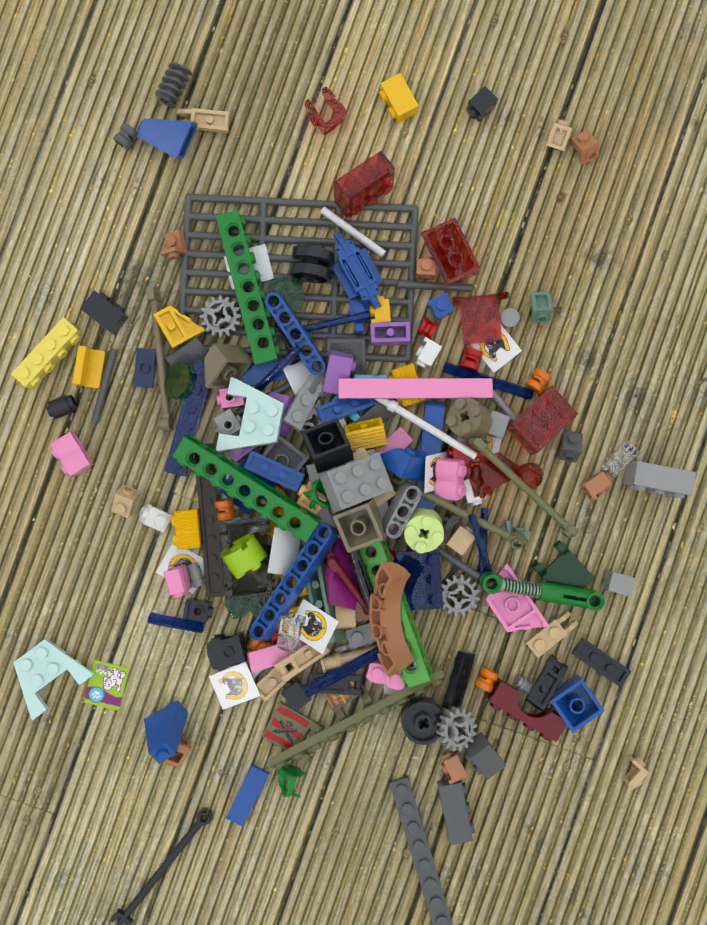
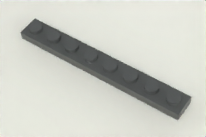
M408 775L389 781L432 924L453 925Z

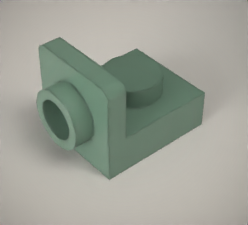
M550 291L531 292V321L539 323L549 322L553 312Z
M504 520V524H501L502 529L510 533L521 532L525 535L526 539H530V531H525V527H515L511 531L510 520Z

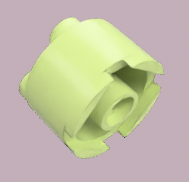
M425 508L414 509L404 529L406 543L417 553L433 551L444 540L442 520L434 510Z

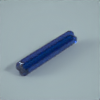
M150 613L148 616V623L197 633H203L205 628L204 622Z

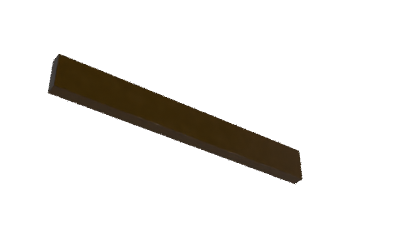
M213 443L206 444L212 449H214ZM194 453L195 461L199 462L200 456ZM210 463V470L216 473L215 465ZM196 475L206 597L226 596L224 561L220 557V554L223 552L221 525L217 517L219 513L218 508L215 507V501L218 500V490L210 484V480Z

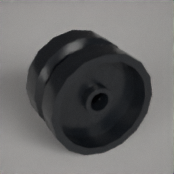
M297 245L293 247L291 258L295 262L290 265V277L309 283L325 284L331 282L332 271L328 267L334 264L335 254L332 251L310 245Z
M427 696L411 698L408 703L404 704L401 711V723L403 731L410 741L419 745H428L435 742L441 736L436 733L440 729L436 724L442 722L440 715L443 716L440 706L435 700Z

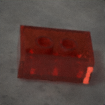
M382 151L378 152L334 181V202L347 218L359 214L362 208L372 205L380 196L391 192L394 184L395 167Z
M550 386L523 410L506 429L532 456L546 446L578 413L553 386Z

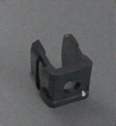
M244 631L230 636L217 634L207 643L208 659L213 670L221 672L232 664L248 661V649L244 638Z

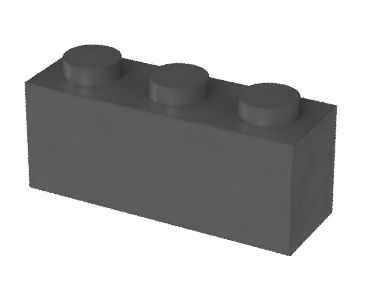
M448 779L437 781L450 845L473 841L472 834L475 833L473 821H469L468 814H471L469 802H465L464 795H467L465 782L461 783V780L449 784Z

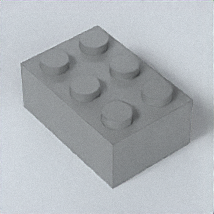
M379 452L319 475L333 513L393 490Z
M640 461L627 462L623 485L629 486V490L646 491L647 489V493L665 495L666 493V497L684 499L685 495H692L696 472Z

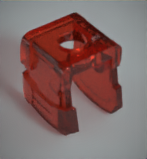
M325 86L322 89V95L326 103L336 114L333 118L325 123L309 99L304 103L305 109L310 115L311 123L315 128L318 127L323 135H327L341 125L346 115V109L343 104L338 103L332 90Z

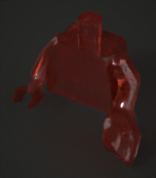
M476 450L480 460L471 464L470 483L478 491L479 497L484 499L486 494L491 497L493 488L511 480L486 456ZM501 452L495 453L529 487L535 489L543 481L544 474L538 464L524 463L519 466Z

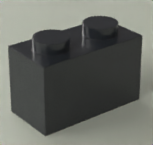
M93 291L80 309L115 335L129 318L124 314L126 310L119 304L112 305L109 302L111 298L103 292L99 295L96 291Z

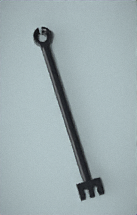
M204 807L198 811L196 822L124 911L118 908L109 921L113 923L118 917L119 921L116 925H121L123 922L125 925L133 923L134 919L130 915L203 825L211 822L213 817L212 811L207 814V820L201 819V816L206 815L209 808Z

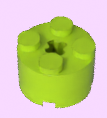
M247 534L233 542L234 545L230 549L227 547L220 554V557L236 579L243 577L250 569L251 571L257 570L262 565L260 561L267 557L265 550L253 534Z

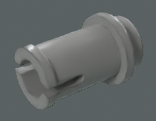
M198 562L186 566L192 581L190 584L194 588L204 585L205 578L203 579Z
M519 676L514 683L517 690H522L527 694L534 685L525 676Z

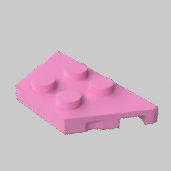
M507 563L504 564L498 575L504 578L507 577V579L518 580ZM504 591L495 594L488 593L485 597V601L506 632L549 626L528 595L522 596L521 594L518 595V593L515 595V593H508V591L505 593Z

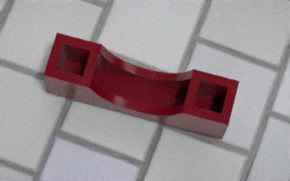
M500 678L497 679L492 692L487 696V699L491 702L489 704L491 707L498 711L503 709L507 712L506 715L514 721L517 719L524 722L523 726L531 731L536 729L540 732L539 735L547 741L552 739L557 742L566 727V723L561 716L550 708H546L539 713L523 711L518 704L517 689Z

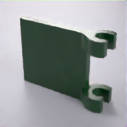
M560 540L553 544V546L561 555L546 569L537 561L531 565L548 583L584 589L595 579Z

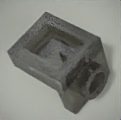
M448 513L442 520L443 529L449 532L461 516L455 513L451 515Z

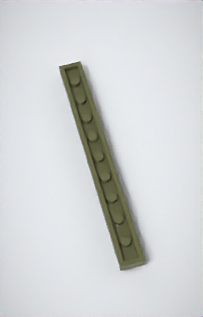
M440 669L434 672V677L431 681L409 688L406 687L267 759L269 767L272 769L276 768V770L282 769L287 766L286 762L292 759L296 761L305 756L304 753L309 750L313 752L320 749L322 743L326 741L331 743L339 739L341 733L345 731L347 734L357 729V725L372 722L374 716L380 713L381 715L392 711L391 707L397 704L402 706L408 703L410 697L414 695L419 697L426 693V689L439 687L443 684V680H445L443 671Z

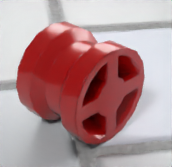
M425 317L417 334L424 335L431 340L439 323H433L429 321V318Z

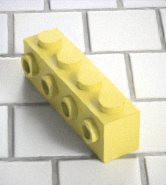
M63 317L11 375L24 387L34 389L54 369L59 360L67 355L71 347L80 341L84 333L71 321Z

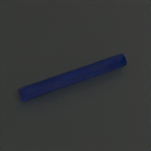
M448 362L444 363L442 372L459 378H492L493 389L531 400L534 395V390Z
M378 646L304 686L303 692L306 697L316 694L379 659L377 653H379Z

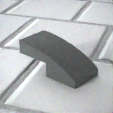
M195 336L182 347L179 346L172 351L165 359L178 373L206 355L208 350Z

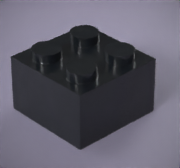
M338 418L301 431L305 446L317 473L354 460L351 445Z

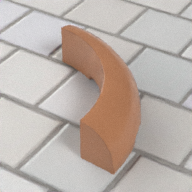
M382 562L374 578V582H376L374 593L370 595L369 603L372 639L377 642L379 649L377 656L387 676L402 671L414 661L404 638L400 616L402 593L411 574L405 568L393 562Z

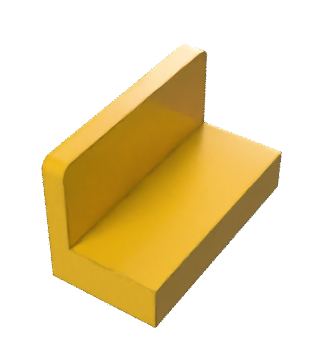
M78 346L72 384L100 389L106 352Z

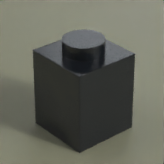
M484 86L468 101L466 109L469 116L473 119L476 118L480 122L496 107L498 98Z
M298 678L294 681L290 679L282 686L284 688L281 693L282 696L296 712L312 698V695Z

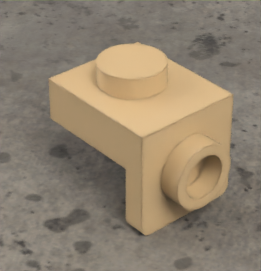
M122 485L115 493L111 512L129 518L132 514L135 499L139 496L140 491L131 486Z
M628 755L627 758L634 766L622 779L634 790L644 782V778L649 772L644 768L646 764L637 756L634 759L631 755Z

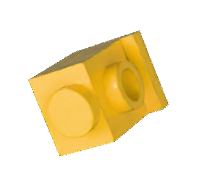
M377 296L382 306L374 310L373 306H370V317H374V319H371V323L391 322L389 299H384V296Z

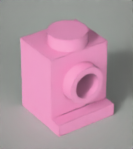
M228 388L219 389L220 394H216L217 404L221 405L222 409L239 408L246 404L245 398L233 396V399L228 401Z

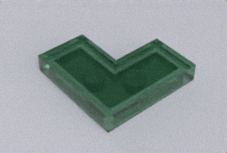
M259 584L224 604L233 620L251 611L256 619L268 600ZM272 611L270 614L272 620L274 619L275 615L274 611Z

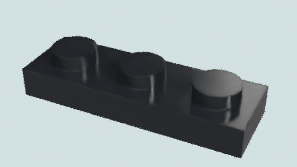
M584 638L580 639L571 652L619 687L623 685L632 672Z
M458 651L442 707L451 710L452 707H461L476 654Z

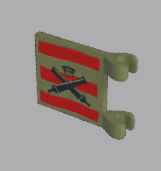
M279 702L261 737L287 750L302 742L309 728L315 733H319L324 730L325 726ZM308 751L304 753L305 756L300 759L301 761L307 762L310 757Z

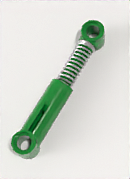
M490 571L482 573L479 577L480 587L489 594L504 591L507 593L508 591V593H515V595L518 593V595L521 594L522 596H535L539 601L586 608L592 611H599L605 605L604 596L594 589H583L539 581L538 584L531 583L530 581L524 582V580L507 579V577L504 578ZM490 578H493V579H494L493 585L490 586V587H487V586H486L487 581H488ZM566 595L577 596V597H580V598L569 597V596H566ZM595 596V602L590 604L591 597Z

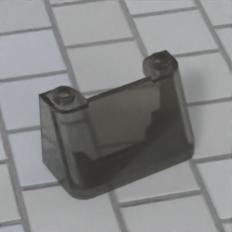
M263 517L218 521L222 552L227 547L230 549L234 545L233 542L242 536L253 534L268 557L267 532H271L270 520L266 521ZM267 557L260 561L261 567L255 571L250 569L239 579H236L223 561L224 584H226L224 590L225 601L272 595V591L276 589L275 579H271V573H267L269 562L266 561Z

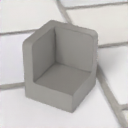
M492 411L490 414L492 426L487 435L503 439L510 416Z
M608 570L603 589L631 597L635 578Z

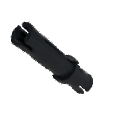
M359 549L349 553L347 552L353 568L351 570L352 574H355L366 609H369L370 595L374 592L366 572L367 566L363 564Z

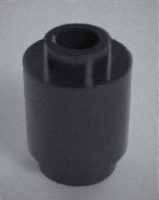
M63 395L49 401L46 409L50 417L58 419L73 413L77 409V404L72 395Z

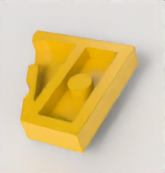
M168 306L153 314L172 349L188 342L195 336L197 337L205 333V329L202 326H198L172 306Z

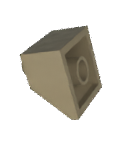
M214 343L210 347L209 352L204 358L206 388L225 389L229 388L231 377L239 381L253 362L241 345Z
M374 498L340 510L332 516L348 553L385 539L381 514Z

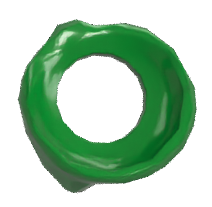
M320 478L313 482L312 490L303 492L306 497H312L313 499L309 504L310 509L316 504L322 508L331 507L328 498L326 501H322L317 495L318 490L327 496Z
M287 765L278 770V783L284 797L293 796L300 798L299 794L294 793L296 778L306 775L301 768Z

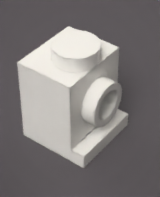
M425 337L423 341L425 346L421 345L416 353L418 358L415 364L422 369L426 367L429 369L442 346Z

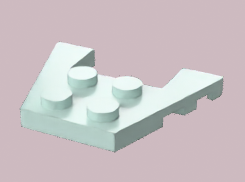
M231 377L227 394L229 396L247 398L239 436L219 433L216 451L225 452L227 450L278 443L285 408L284 403Z
M47 638L13 662L32 720L49 708L38 694V691L64 671L68 670L78 685L95 674L94 671L83 666L77 659H73L66 654L67 652Z

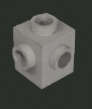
M228 409L213 418L218 426L215 428L218 434L239 436L242 418L239 414L235 415L231 409ZM232 423V427L228 429V425Z

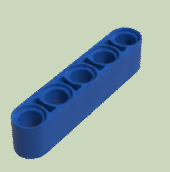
M271 292L265 297L266 307L308 370L313 375H321L327 369V361L281 293ZM273 295L279 298L277 306H273L270 302ZM283 312H287L290 315L288 323L283 322L281 319ZM294 328L299 329L301 332L299 339L294 338L292 335ZM304 345H309L312 348L310 355H306L303 352ZM315 361L322 363L323 368L321 371L314 369L313 363Z

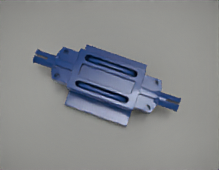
M338 231L337 234H333L338 243V246L335 248L338 263L331 266L349 300L360 296L362 301L370 300L374 310L380 308L382 305L376 296L380 293L378 285L383 283L382 277L366 249L360 250L359 247L356 248L352 240L345 241L341 232Z

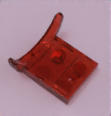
M509 292L467 297L454 296L451 298L452 304L460 305L463 345L502 341L499 301L508 299Z

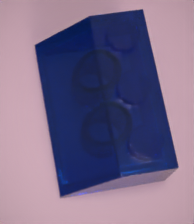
M440 549L424 553H417L415 550L394 552L395 563L405 568L411 574L403 590L410 610L443 608Z

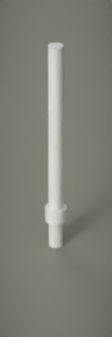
M375 399L386 406L387 410L392 413H398L473 460L477 456V452L399 406L397 401L393 399Z

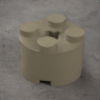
M458 398L449 409L446 424L453 433L468 440L471 437L483 438L491 429L492 418L490 410L480 402L472 398Z

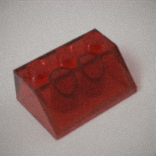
M456 218L421 232V236L446 285L465 281L475 276L481 270Z

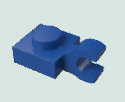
M349 300L350 321H356V334H363V321H369V300Z

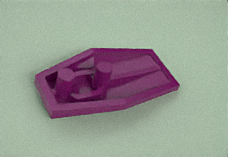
M337 538L331 552L337 556L340 565L359 589L355 574H352L351 570L353 568L342 540ZM327 562L325 576L328 605L355 610L356 598L338 574L332 571Z

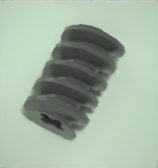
M171 62L168 65L169 69L165 71L166 76L162 77V82L158 85L159 89L155 91V95L166 106L176 108V105L172 102H179L176 94L180 96L183 94L179 88H186L182 81L189 82V78L186 75L192 76V72L184 65Z

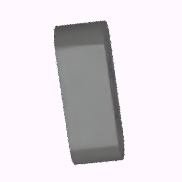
M405 482L401 484L382 519L383 531L390 538H398L402 534L421 498L420 489L412 483ZM413 489L411 496L407 497V491ZM404 506L403 512L398 514V509ZM395 524L394 529L388 531L389 526Z

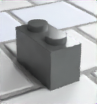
M482 732L472 738L473 743L468 742V748L464 747L467 752L464 756L468 762L473 764L476 772L479 775L483 774L487 780L506 767L497 751Z

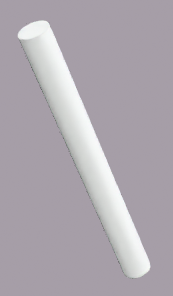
M323 207L320 212L380 257L385 255L386 251L328 208Z

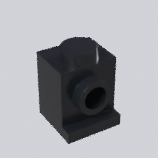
M187 598L182 619L207 622L213 615L214 607H211L212 601ZM200 608L201 614H196L195 609Z

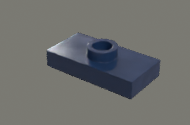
M137 348L133 386L154 388L156 350Z

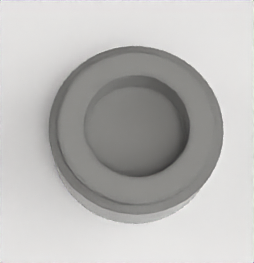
M513 308L505 309L500 315V322L506 328L516 326L520 320L518 311Z

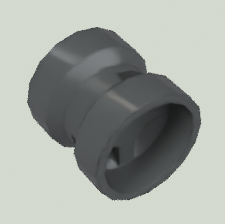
M123 123L120 127V132L115 134L113 140L124 149L130 150L133 140L138 138V132L130 125Z

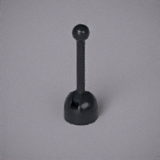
M275 322L274 326L279 330L288 349L285 356L288 365L291 366L299 363L302 359L296 350L291 349L284 332L278 323Z

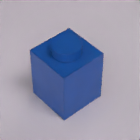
M447 293L429 300L427 304L435 322L453 314L455 310Z

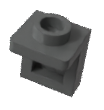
M564 430L558 459L566 462H576L582 453L583 434Z

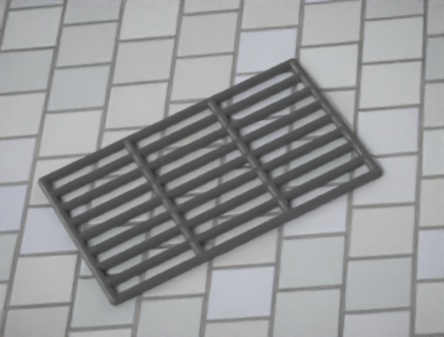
M208 194L185 195L183 231L187 253L182 254L178 310L182 315L204 314L201 307L186 306L187 295L215 297L221 295L222 297L237 298L235 290L188 287V276L229 278L231 276V273L225 270L189 269V258L224 259V256H226L225 252L190 250V239L222 240L218 232L191 231V220L217 221L215 215H219L213 213L192 212V202L260 205V216L244 215L246 223L259 224V235L249 234L251 242H258V246L266 245V243L334 246V264L338 263V256L335 252L338 243L335 238L266 235L267 224L335 227L334 234H337L338 231L342 234V228L329 219L267 216L268 205L310 208L326 207L336 209L335 214L343 219V209L411 213V223L344 221L355 229L410 231V242L372 240L383 249L409 250V261L372 259L375 267L408 269V280L403 281H415L419 207L417 205ZM230 233V236L236 237L238 235L237 233ZM345 239V241L352 240L356 247L368 248L358 240ZM268 254L270 262H295L291 258L292 255ZM333 270L331 282L329 283L332 284L331 295L279 292L286 300L331 302L330 314L294 312L299 320L330 321L329 332L307 331L312 339L327 340V338L365 337V342H371L370 334L337 333V322L356 323V321H350V315L338 314V303H349V299L346 295H339L340 282ZM273 273L274 279L270 280L304 282L284 273ZM383 279V283L378 286L397 287V280L402 279ZM264 281L258 282L260 289H263ZM407 289V299L384 297V299H389V305L406 306V317H391V322H410L409 345H404V355L366 353V361L409 363L411 361L415 289ZM264 291L265 296L271 292ZM275 295L271 297V299L279 300ZM358 296V297L354 298L353 300H362V299H361L360 296ZM255 303V308L251 311H256L259 308V304ZM229 308L228 314L233 316V311ZM283 312L281 319H290V315L287 312ZM369 316V321H363V323H371V319H374V317ZM261 321L255 323V329H261ZM235 328L237 330L236 333L230 331V335L247 336L245 328ZM275 330L276 337L282 338L279 330ZM292 331V335L294 338H300L301 332ZM204 345L209 352L212 345ZM243 347L248 355H252L250 347ZM280 349V356L285 357L288 349ZM303 350L306 355H310L312 350ZM320 351L324 358L327 359V351Z

